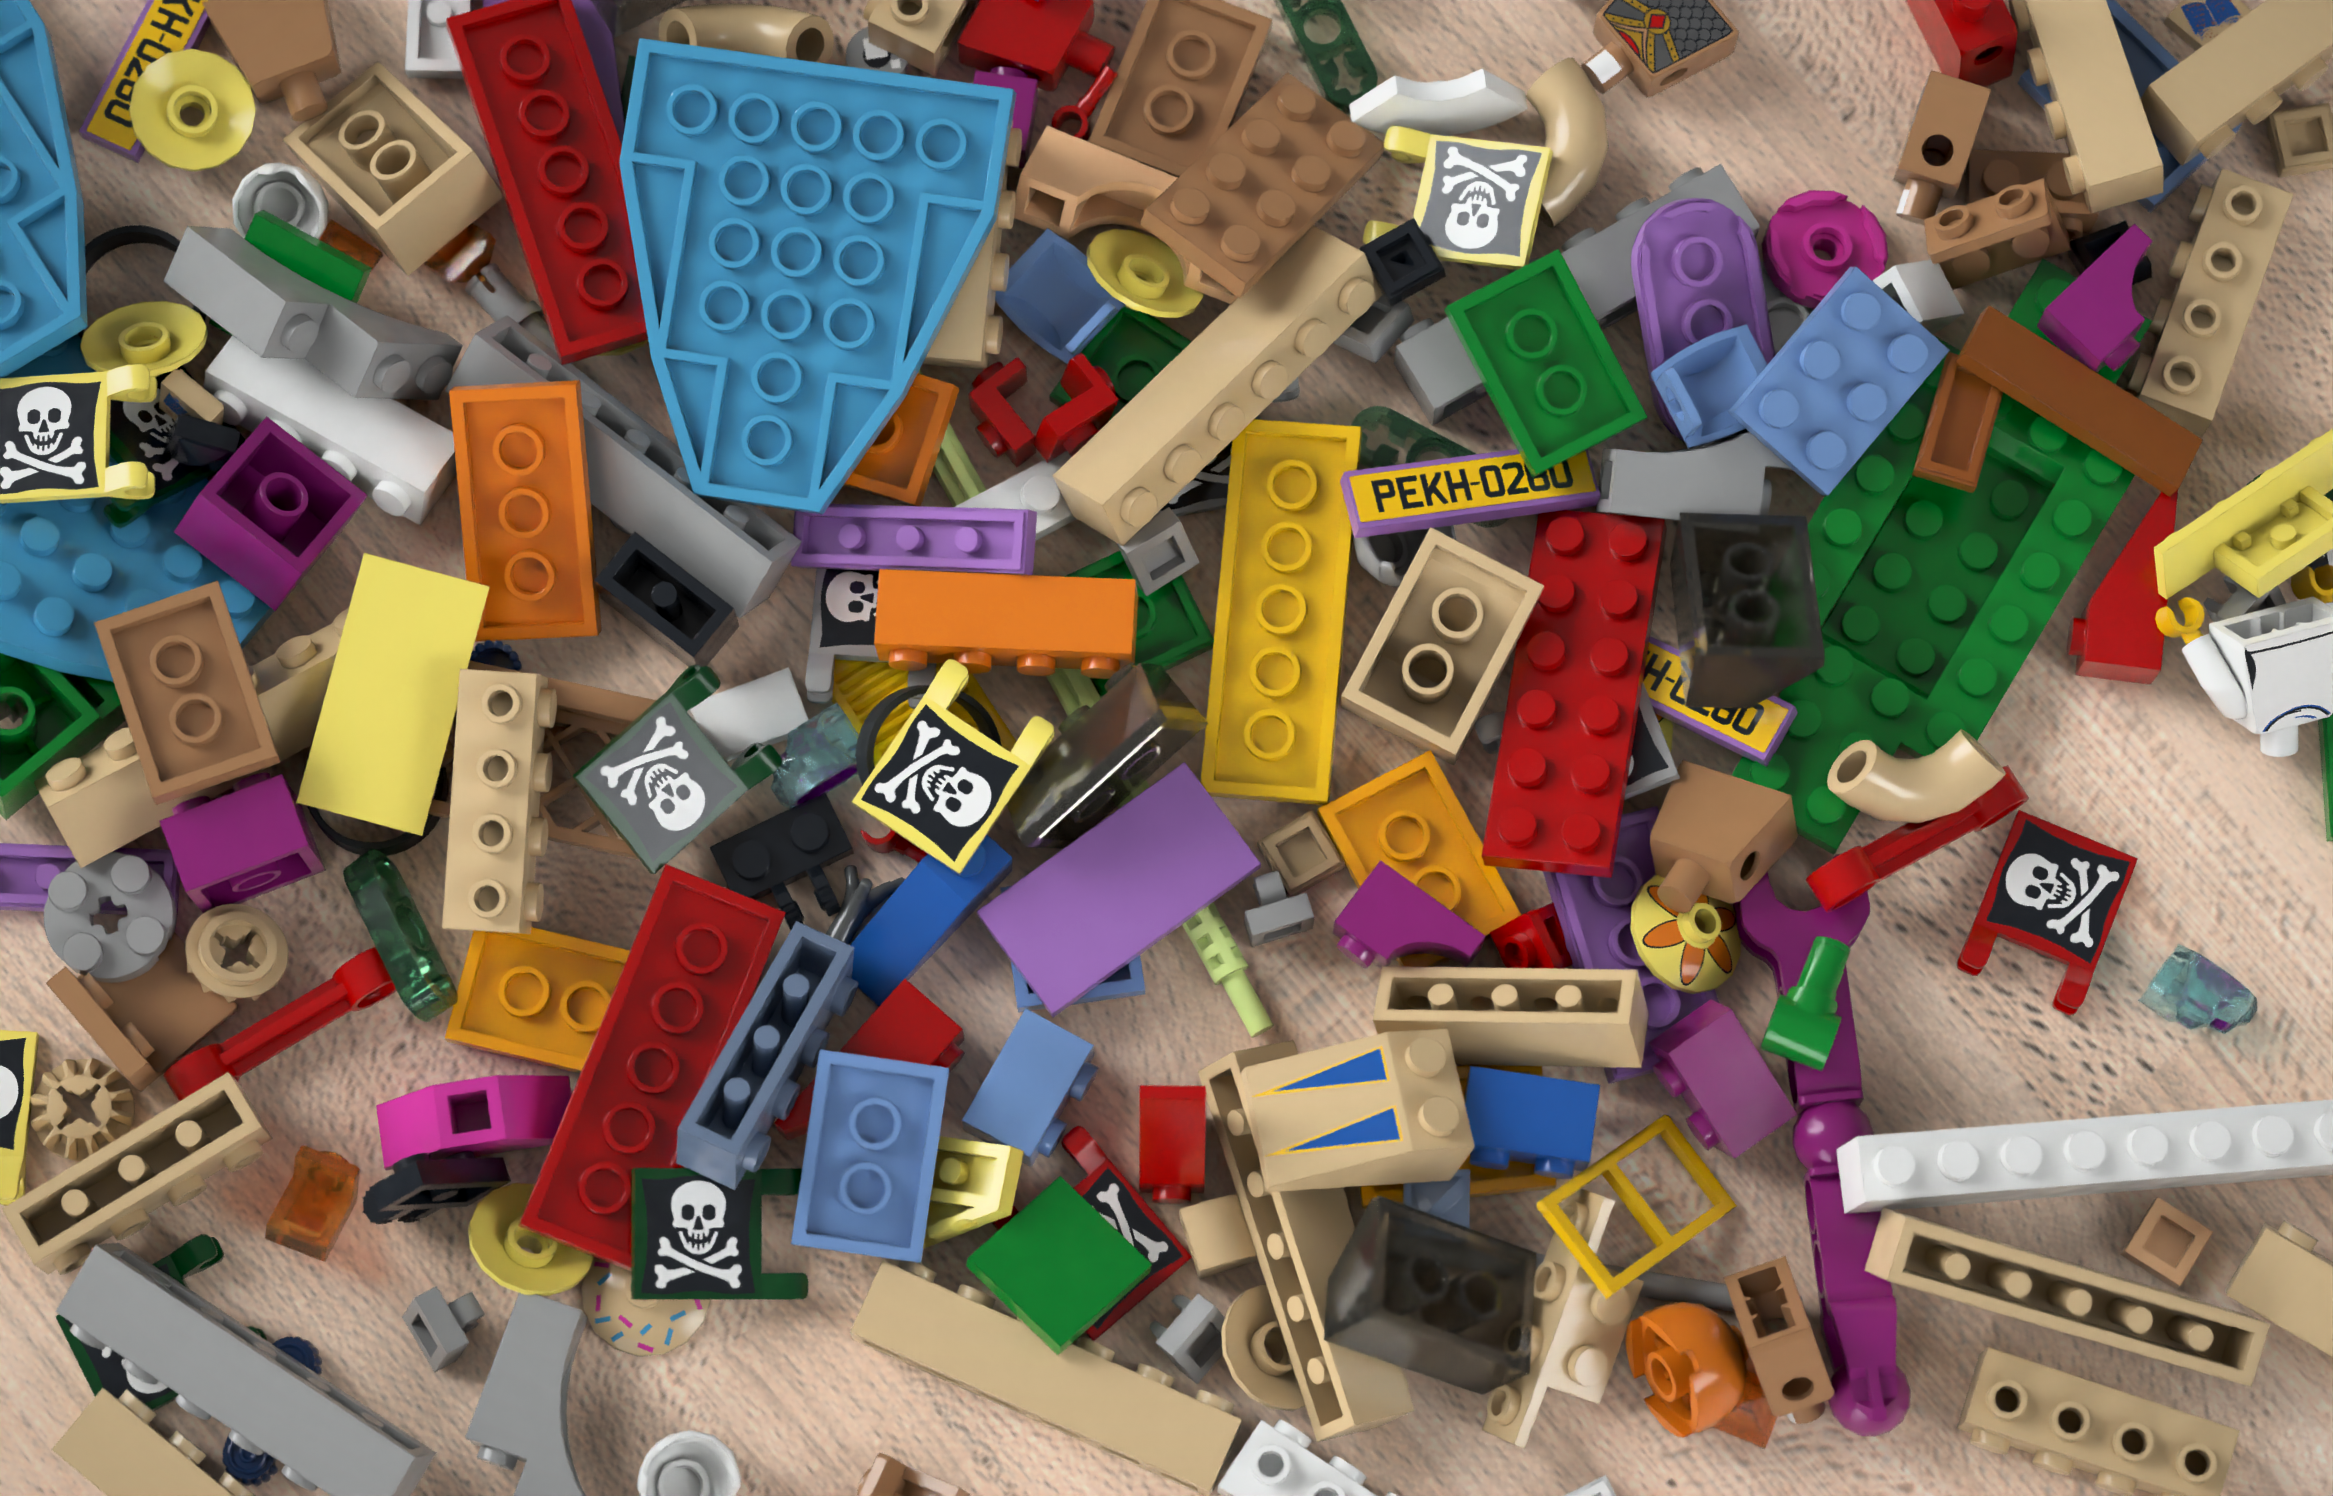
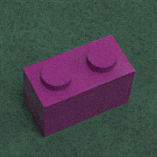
M1710 999L1649 1042V1045L1659 1059V1062L1653 1065L1656 1076L1671 1096L1676 1098L1681 1094L1693 1113L1686 1118V1122L1694 1136L1706 1150L1714 1147L1735 1159L1797 1115L1731 1008Z

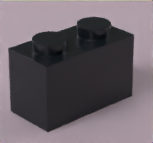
M636 532L630 536L594 580L603 601L689 667L692 665L707 666L739 627L735 609Z

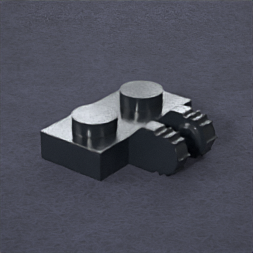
M825 792L710 847L711 853L729 890L754 900L772 893L779 909L786 912L784 919L790 931L796 921L804 924V916L798 903L792 900L786 886L801 878L809 877L815 889V898L821 910L826 911L829 917L840 911V905L822 868L854 854V851Z
M465 1151L453 1154L442 1160H432L429 1153L415 1154L397 1161L392 1166L394 1171L392 1175L369 1187V1191H365L366 1195L362 1197L363 1213L370 1219V1223L387 1224L398 1219V1222L413 1223L414 1221H420V1218H425L441 1208L467 1207L488 1195L492 1190L507 1184L511 1179L503 1157L475 1158L472 1151Z

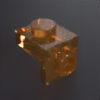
M301 1146L295 1156L293 1176L266 1224L265 1239L325 1262L357 1203L360 1177L359 1167L349 1163L337 1153L318 1151L307 1146Z

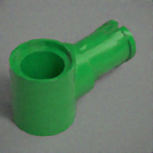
M1817 936L1814 939L1797 986L1789 988L1786 996L1779 995L1760 1049L1813 1069L1823 1070L1842 1016L1836 1015L1838 1003L1835 1001V997L1850 954V948L1836 939L1824 936Z

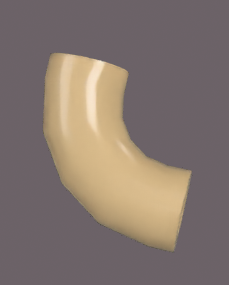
M715 3L673 8L664 13L658 32L659 41L826 64L832 55L834 45L833 31L829 23L820 16L780 6L749 3Z
M1573 57L1566 58L1549 68L1532 84L1526 94V98L1538 111L1545 124L1546 143L1544 147H1548L1553 151L1539 219L1551 229L1565 220L1596 186L1608 151L1605 107L1587 74Z
M1961 729L1941 748L1930 755L1917 759L1895 758L1885 753L1870 740H1860L1846 748L1834 761L1828 774L1827 784L1829 790L1846 804L1879 821L1921 823L1959 812L1989 791L2006 775V772L1977 740Z

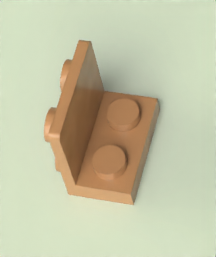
M175 932L172 940H168L166 948L158 956L159 961L149 971L134 979L117 983H103L96 981L90 973L87 975L81 974L76 977L65 966L46 982L48 987L115 1066L140 1092L236 1013L238 1009L234 1000L228 1003L224 996L213 991L203 993L200 981L193 973H187L185 943Z

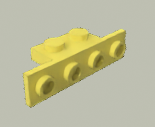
M2333 429L2313 439L2306 447L2274 468L2268 469L2259 478L2226 500L2218 502L2211 510L2178 532L2170 534L2163 542L2154 547L2158 594L2165 599H2169L2216 568L2250 593L2260 598L2333 549V501L2324 496V494L2333 489Z

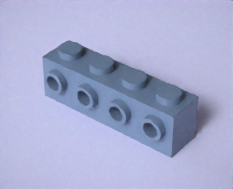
M798 921L795 922L678 1127L677 1164L734 1190L746 1170L755 1173L759 1169L771 1143V1137L766 1134L776 1117L785 1120L789 1116L801 1088V1085L796 1083L805 1065L811 1068L816 1067L819 1050H825L829 1041L830 1033L825 1031L834 1014L841 1017L846 1014L855 997L858 981L852 979L853 946Z

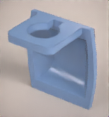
M1048 228L1009 269L1006 291H996L995 301L1022 332L1066 364H1068L1072 357L1079 354L1126 305L1112 297L1095 280L1087 265V257L1081 251Z
M1746 324L1718 332L1697 341L1666 360L1652 371L1650 375L1689 449L1729 437L1746 429L1728 411L1768 364Z

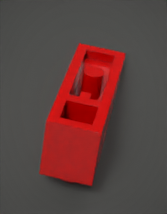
M2178 490L2170 497L2163 492L2159 494L2081 614V618H2071L2067 638V655L2077 656L2076 676L2151 685L2160 673L2164 634L2157 627L2155 617L2158 609L2167 606L2168 599L2158 594L2154 547L2174 533Z
M904 979L839 1052L949 1068L950 1073L965 1054L959 1047L965 1038L963 1029L908 980ZM815 1078L798 1096L789 1116L785 1120L778 1118L774 1122L778 1133L787 1141L808 1132Z
M1140 1085L1139 1192L1152 1193V1202L1186 1204L1191 1202V1193H1204L1206 1086Z

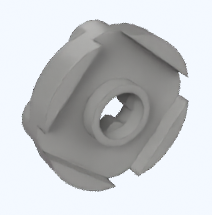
M111 852L83 868H80L76 861L64 872L57 874L49 885L48 899L44 907L45 932L55 954L75 972L83 975L90 973L96 981L103 983L128 981L149 971L159 961L158 956L166 948L168 940H172L177 923L175 901L170 888L163 878L140 857L120 852ZM107 901H112L116 908L126 907L127 917L118 920V931L110 934L107 933L103 925H94L93 923L94 915L101 912V904Z

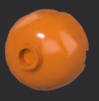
M1687 1302L1655 1307L1644 1312L1643 1315L1630 1321L1628 1324L1625 1345L1630 1370L1634 1379L1643 1375L1646 1376L1654 1394L1643 1400L1650 1412L1666 1430L1677 1437H1686L1695 1432H1702L1713 1427L1730 1414L1744 1394L1747 1375L1746 1361L1749 1358V1351L1743 1334L1736 1326L1729 1325L1723 1317L1702 1304Z

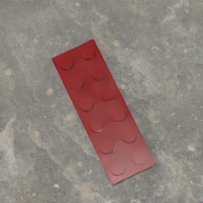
M509 0L446 18L447 30L561 366L648 340L619 165L622 144L572 0Z
M1568 510L1538 514L1528 577L1544 585V589L1517 641L1481 855L1484 866L1612 878L1667 527L1665 519Z
M665 865L518 1227L631 1271L632 1168H684V1166L676 1163L678 1127L749 1005L786 912L670 865Z

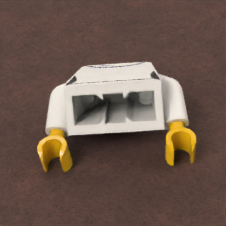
M2326 564L2315 569V572L2310 566H2306L2291 576V588L2299 599L2298 601L2210 623L2209 634L2203 635L2199 629L2204 622L2205 613L2203 606L2193 598L2186 597L2178 600V605L2185 615L2184 626L2177 622L2174 612L2168 606L2162 607L2156 612L2155 620L2161 633L2167 637L2183 638L2186 646L2181 651L2200 685L2224 717L2233 719L2254 734H2260V751L2268 756L2285 757L2295 754L2298 751V725L2330 717L2333 713L2332 565Z

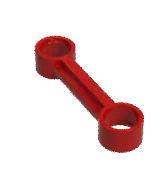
M2008 765L2002 767L2006 775L1989 791L1959 812L1921 823H1906L1863 847L1859 845L1847 850L1815 870L1806 878V881L1825 912L1830 913L1848 904L1885 878L1973 830L1978 832L1991 826L2028 801L2029 797Z
M388 944L370 948L343 964L335 971L330 980L223 1043L207 1045L183 1057L173 1064L164 1073L163 1077L178 1102L228 1072L239 1081L240 1076L350 1011H360L386 999L399 990L407 982L408 977Z

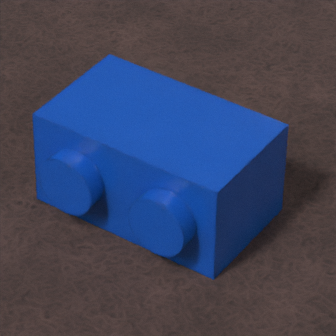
M1470 1066L1464 1103L1475 1148L1469 1154V1163L1489 1169H1508L1509 1161L1535 1164V1174L1558 1179L1573 1178L1574 1170L1583 1171L1590 1163L1600 1085Z

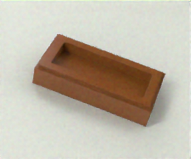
M1948 352L1912 476L1974 493L2003 392L1956 363L1959 355Z

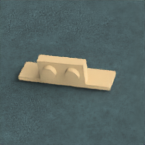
M1581 1188L1568 1197L1560 1208L1596 1254L1615 1201ZM1554 1231L1543 1263L1534 1274L1532 1293L1522 1321L1512 1334L1509 1345L1510 1353L1500 1381L1489 1397L1487 1416L1482 1430L1511 1444L1525 1448L1547 1386L1600 1404L1644 1281L1636 1278L1606 1300ZM1606 1267L1613 1278L1621 1273Z

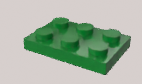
M1559 249L1447 305L1444 309L1532 478L1637 425L1647 418L1640 401Z

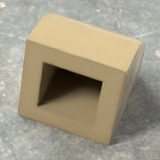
M1237 1194L1215 1198L1179 1209L1180 1223L1199 1280L1259 1261Z

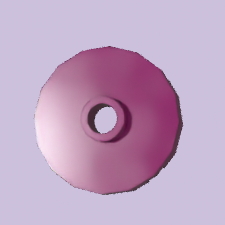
M1809 190L1788 198L1770 219L1761 243L1763 266L1774 286L1793 302L1815 309L1849 267H1858L1872 281L1883 273L1888 260L1886 234L1876 216L1863 204L1859 208L1854 203L1846 201L1848 196L1836 191ZM1813 251H1825L1829 254L1831 260H1822Z

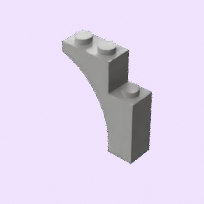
M187 226L164 279L167 285L261 358L305 359L354 398L439 400L443 389L452 377L453 366L463 346L447 333L427 329L386 316L322 288L264 254L230 228Z
M1747 429L1705 445L1675 451L1640 452L1603 448L1598 487L1601 497L1596 504V512L1758 529L1760 517L1767 516L1771 503L1772 488L1770 480L1764 479L1765 467L1792 469Z
M518 1294L465 1438L473 1445L480 1447L476 1458L511 1471H514L517 1460L525 1463L514 1496H586L580 1485L572 1460L568 1441L566 1414L572 1364L588 1318L580 1309L537 1294Z

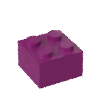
M266 416L198 494L174 530V533L276 611L342 533L368 495Z
M267 772L251 775L234 784L235 792L210 801L208 796H199L186 800L172 809L173 816L159 821L185 892L202 913L221 905L243 903L326 871L302 805L296 803L298 797L282 774L272 778L270 773Z

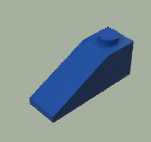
M986 835L960 875L927 854L850 944V946L854 947L852 979L858 981V989L879 1007L904 979L909 980L1012 872V857L989 835Z

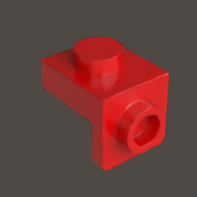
M1079 353L1069 360L1060 380L1061 386L1072 400L1043 418L1033 441V445L1047 463L1066 451L1070 456L1078 452L1109 422L1119 400L1116 397L1114 385L1107 373L1099 366H1092L1083 353Z
M1019 357L1013 359L1005 366L1001 361H998L987 367L973 380L972 386L974 389L968 393L970 411L981 423L975 427L980 440L996 458L1005 453L1016 468L1036 453V448L1033 445L1035 435L1005 400L1027 383L1026 366Z
M1554 902L1537 910L1528 911L1489 932L1507 968L1565 969L1573 964L1570 953L1566 948L1565 937Z

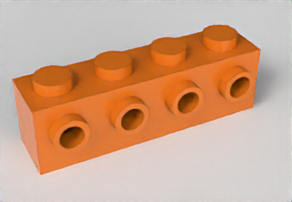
M879 569L874 645L879 661H889L890 667L904 671H920L927 668V663L944 664L945 661L953 659L965 666L968 673L971 674L987 673L991 671L992 665L1016 666L1019 673L1029 676H1049L1055 673V668L1081 669V674L1090 678H1116L1119 676L1120 671H1134L1138 614L1136 579Z

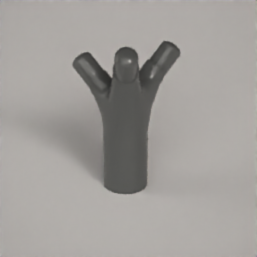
M849 865L845 867L846 891L844 900L826 935L849 945L864 919L875 907L897 890L905 880L903 877L888 881L871 889L873 886L872 881L867 878L860 881L856 866Z

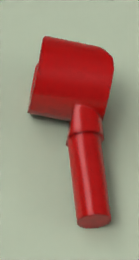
M1106 65L1075 106L1066 105L1060 107L1054 113L1052 128L1060 130L1065 121L1070 119L1081 122L1082 126L1074 137L1088 141L1091 131L1088 118L1118 73Z
M891 829L883 838H873L867 832L860 831L867 845L875 852L882 854L895 850L918 863L927 855L926 852Z

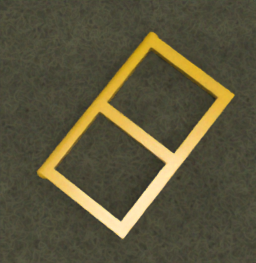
M1663 1115L1537 1202L1536 1206L1607 1300L1729 1213L1737 1205L1686 1140L1671 1117ZM1659 1134L1714 1205V1207L1673 1236L1670 1235L1617 1165V1163ZM1601 1174L1656 1245L1655 1249L1614 1278L1558 1205Z

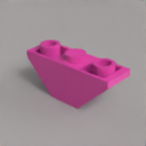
M494 1075L431 1085L376 1105L384 1169L386 1171L393 1170L392 1166L397 1161L420 1153H429L432 1160H442L453 1154L465 1151H472L474 1156L477 1157L551 1145L572 1095L570 1077L567 1075Z

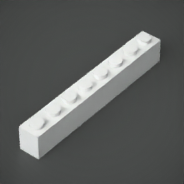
M2333 1099L1857 1136L1836 1149L1844 1214L1882 1211L1883 1207L1891 1210L2333 1175Z

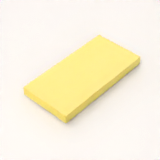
M363 554L296 803L416 835H423L457 709L460 669H468L489 586L375 555Z

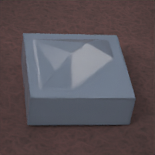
M1458 1169L1450 1181L1403 1183V1235H1469L1470 1169Z

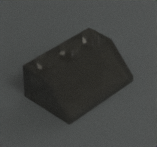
M1680 513L1670 561V572L1685 707L1751 708L1822 668L1825 654L1807 517Z
M1130 663L1122 667L1106 682L1104 687L1108 693L1091 708L1088 705L1078 708L1059 725L1058 730L1062 735L1048 746L1007 804L1018 837L1026 847L1057 849L1067 847L1096 826L1126 799L1131 792L1137 789L1208 724L1161 665L1139 663L1136 666L1135 663Z
M1377 1196L1371 1199L1328 1278L1323 1340L1483 1395L1530 1374L1537 1253L1382 1196Z

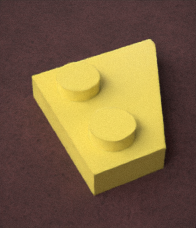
M939 1136L923 1249L1011 1215L1024 1151L1012 1146Z

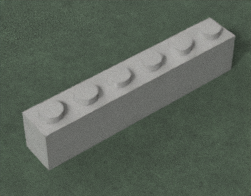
M1721 164L1705 173L1700 167L1684 173L1669 185L1671 192L1652 203L1649 202L1647 197L1638 199L1617 213L1615 216L1616 223L1596 233L1594 228H1587L1572 236L1562 245L1561 248L1564 252L1561 254L1601 330L1638 310L1631 269L1632 248L1641 226L1660 207L1675 200L1685 198L1712 199L1725 205V207L1740 216L1751 228L1756 239L1760 225ZM1539 258L1529 260V264ZM1448 317L1434 324L1431 318L1422 320L1401 334L1399 339L1402 343L1396 345L1394 365L1432 426L1488 395Z
M508 315L475 333L445 389L447 393L455 386L580 380L591 504L607 515L617 529L630 535L636 532L731 605L735 609L737 617H743L771 596L801 545V540L755 505L698 497L694 494L680 449L676 444L572 364L568 363L561 366L558 354Z
M120 1243L94 1246L56 1310V1313L73 1323L70 1331L79 1340L101 1350L105 1349L106 1346L126 1359L123 1367L130 1374L153 1385L160 1381L178 1393L175 1401L184 1410L205 1420H209L211 1416L232 1429L228 1436L235 1444L256 1455H263L264 1452L268 1453L284 1464L282 1473L289 1480L305 1489L316 1491L317 1487H319L331 1496H411L436 1452Z

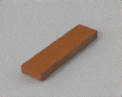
M1990 305L1980 314L1956 360V363L2169 497L2180 488L2203 441L2197 435Z

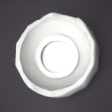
M266 163L261 167H257L242 179L232 199L233 222L243 238L247 234L255 213L262 210L317 239H320L328 224V200L321 184L310 173L296 166L283 163Z
M692 1430L670 1434L657 1442L646 1454L639 1470L637 1489L640 1492L639 1496H736L741 1487V1475L733 1451L716 1436Z

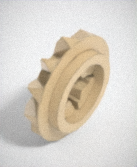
M242 904L221 905L203 913L191 926L184 945L187 958V973H193L200 981L203 993L213 991L224 996L228 1003L237 998L250 997L256 1001L272 987L276 988L285 972L289 956L287 940L279 925L264 912ZM249 938L251 941L245 958L249 965L247 966L245 963L238 961L232 967L228 965L226 969L222 968L226 952L222 945L229 949H234L239 944L243 945Z
M95 1058L66 1059L63 1064L52 1071L43 1073L39 1086L30 1097L31 1125L38 1138L51 1152L68 1160L82 1161L130 1131L134 1119L135 1104L128 1082L115 1068ZM100 1088L95 1094L96 1098L92 1102L91 1108L97 1113L95 1117L102 1124L97 1128L91 1121L87 1123L85 1120L78 1118L72 1124L68 1123L63 1128L68 1122L66 1119L72 1110L66 1104L67 1099L62 1094L67 1091L71 1095L76 1094L84 1099L90 1093L94 1094Z

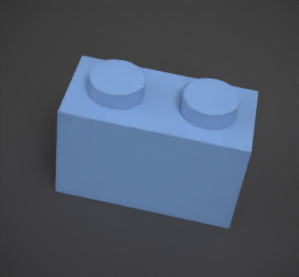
M1025 1008L962 1119L964 1130L986 1143L1012 1146L1023 1150L1022 1162L1030 1167L1034 1164L1039 1153L1049 1158L1067 1127V1123L1059 1119L1071 1097L1080 1102L1082 1101L1099 1070L1097 1066L1091 1064L1094 1057V1045Z

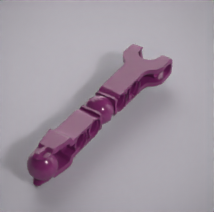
M1768 872L1741 901L1733 903L1741 944L1752 956L1765 962L1773 971L1777 1000L1780 994L1786 996L1789 988L1797 986L1806 959L1817 936L1836 939L1851 948L1870 914L1868 891L1830 913H1826L1822 906L1806 912L1789 909L1776 899L1769 881ZM1845 965L1835 997V1001L1838 1003L1836 1015L1842 1016L1823 1070L1819 1071L1786 1059L1793 1108L1797 1115H1799L1793 1126L1792 1143L1797 1158L1808 1169L1803 1177L1819 1298L1820 1328L1833 1369L1830 1381L1835 1394L1828 1402L1833 1416L1844 1428L1860 1436H1878L1891 1432L1903 1421L1910 1407L1911 1390L1906 1375L1896 1365L1897 1305L1893 1296L1891 1282L1865 1271L1881 1217V1211L1844 1214L1836 1149L1857 1136L1874 1135L1869 1118L1859 1108L1864 1096L1847 968Z

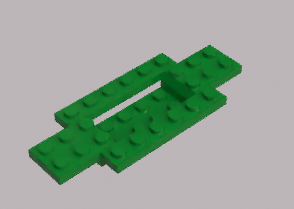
M2042 259L2008 317L2057 347L2036 326L2045 308L2077 278L2049 261ZM2144 317L2145 320L2135 336L2139 343L2153 322ZM1936 337L1950 350L1949 352L1957 355L1960 354L1961 350ZM1945 357L1831 493L1823 498L1732 650L1786 682L1778 698L1794 705L1798 713L1767 767L1742 756L1731 776L1791 795L1797 834L1833 855L1860 810L1846 804L1829 790L1827 779L1834 761L1846 748L1860 740H1870L1891 756H1894L1897 749H1900L1915 759L1932 754L1945 745L1961 729L1970 734L1975 740H1978L2135 476L2003 392L1974 493L1916 476L1912 477ZM2131 357L2115 372L2105 365L2098 374L2116 384Z

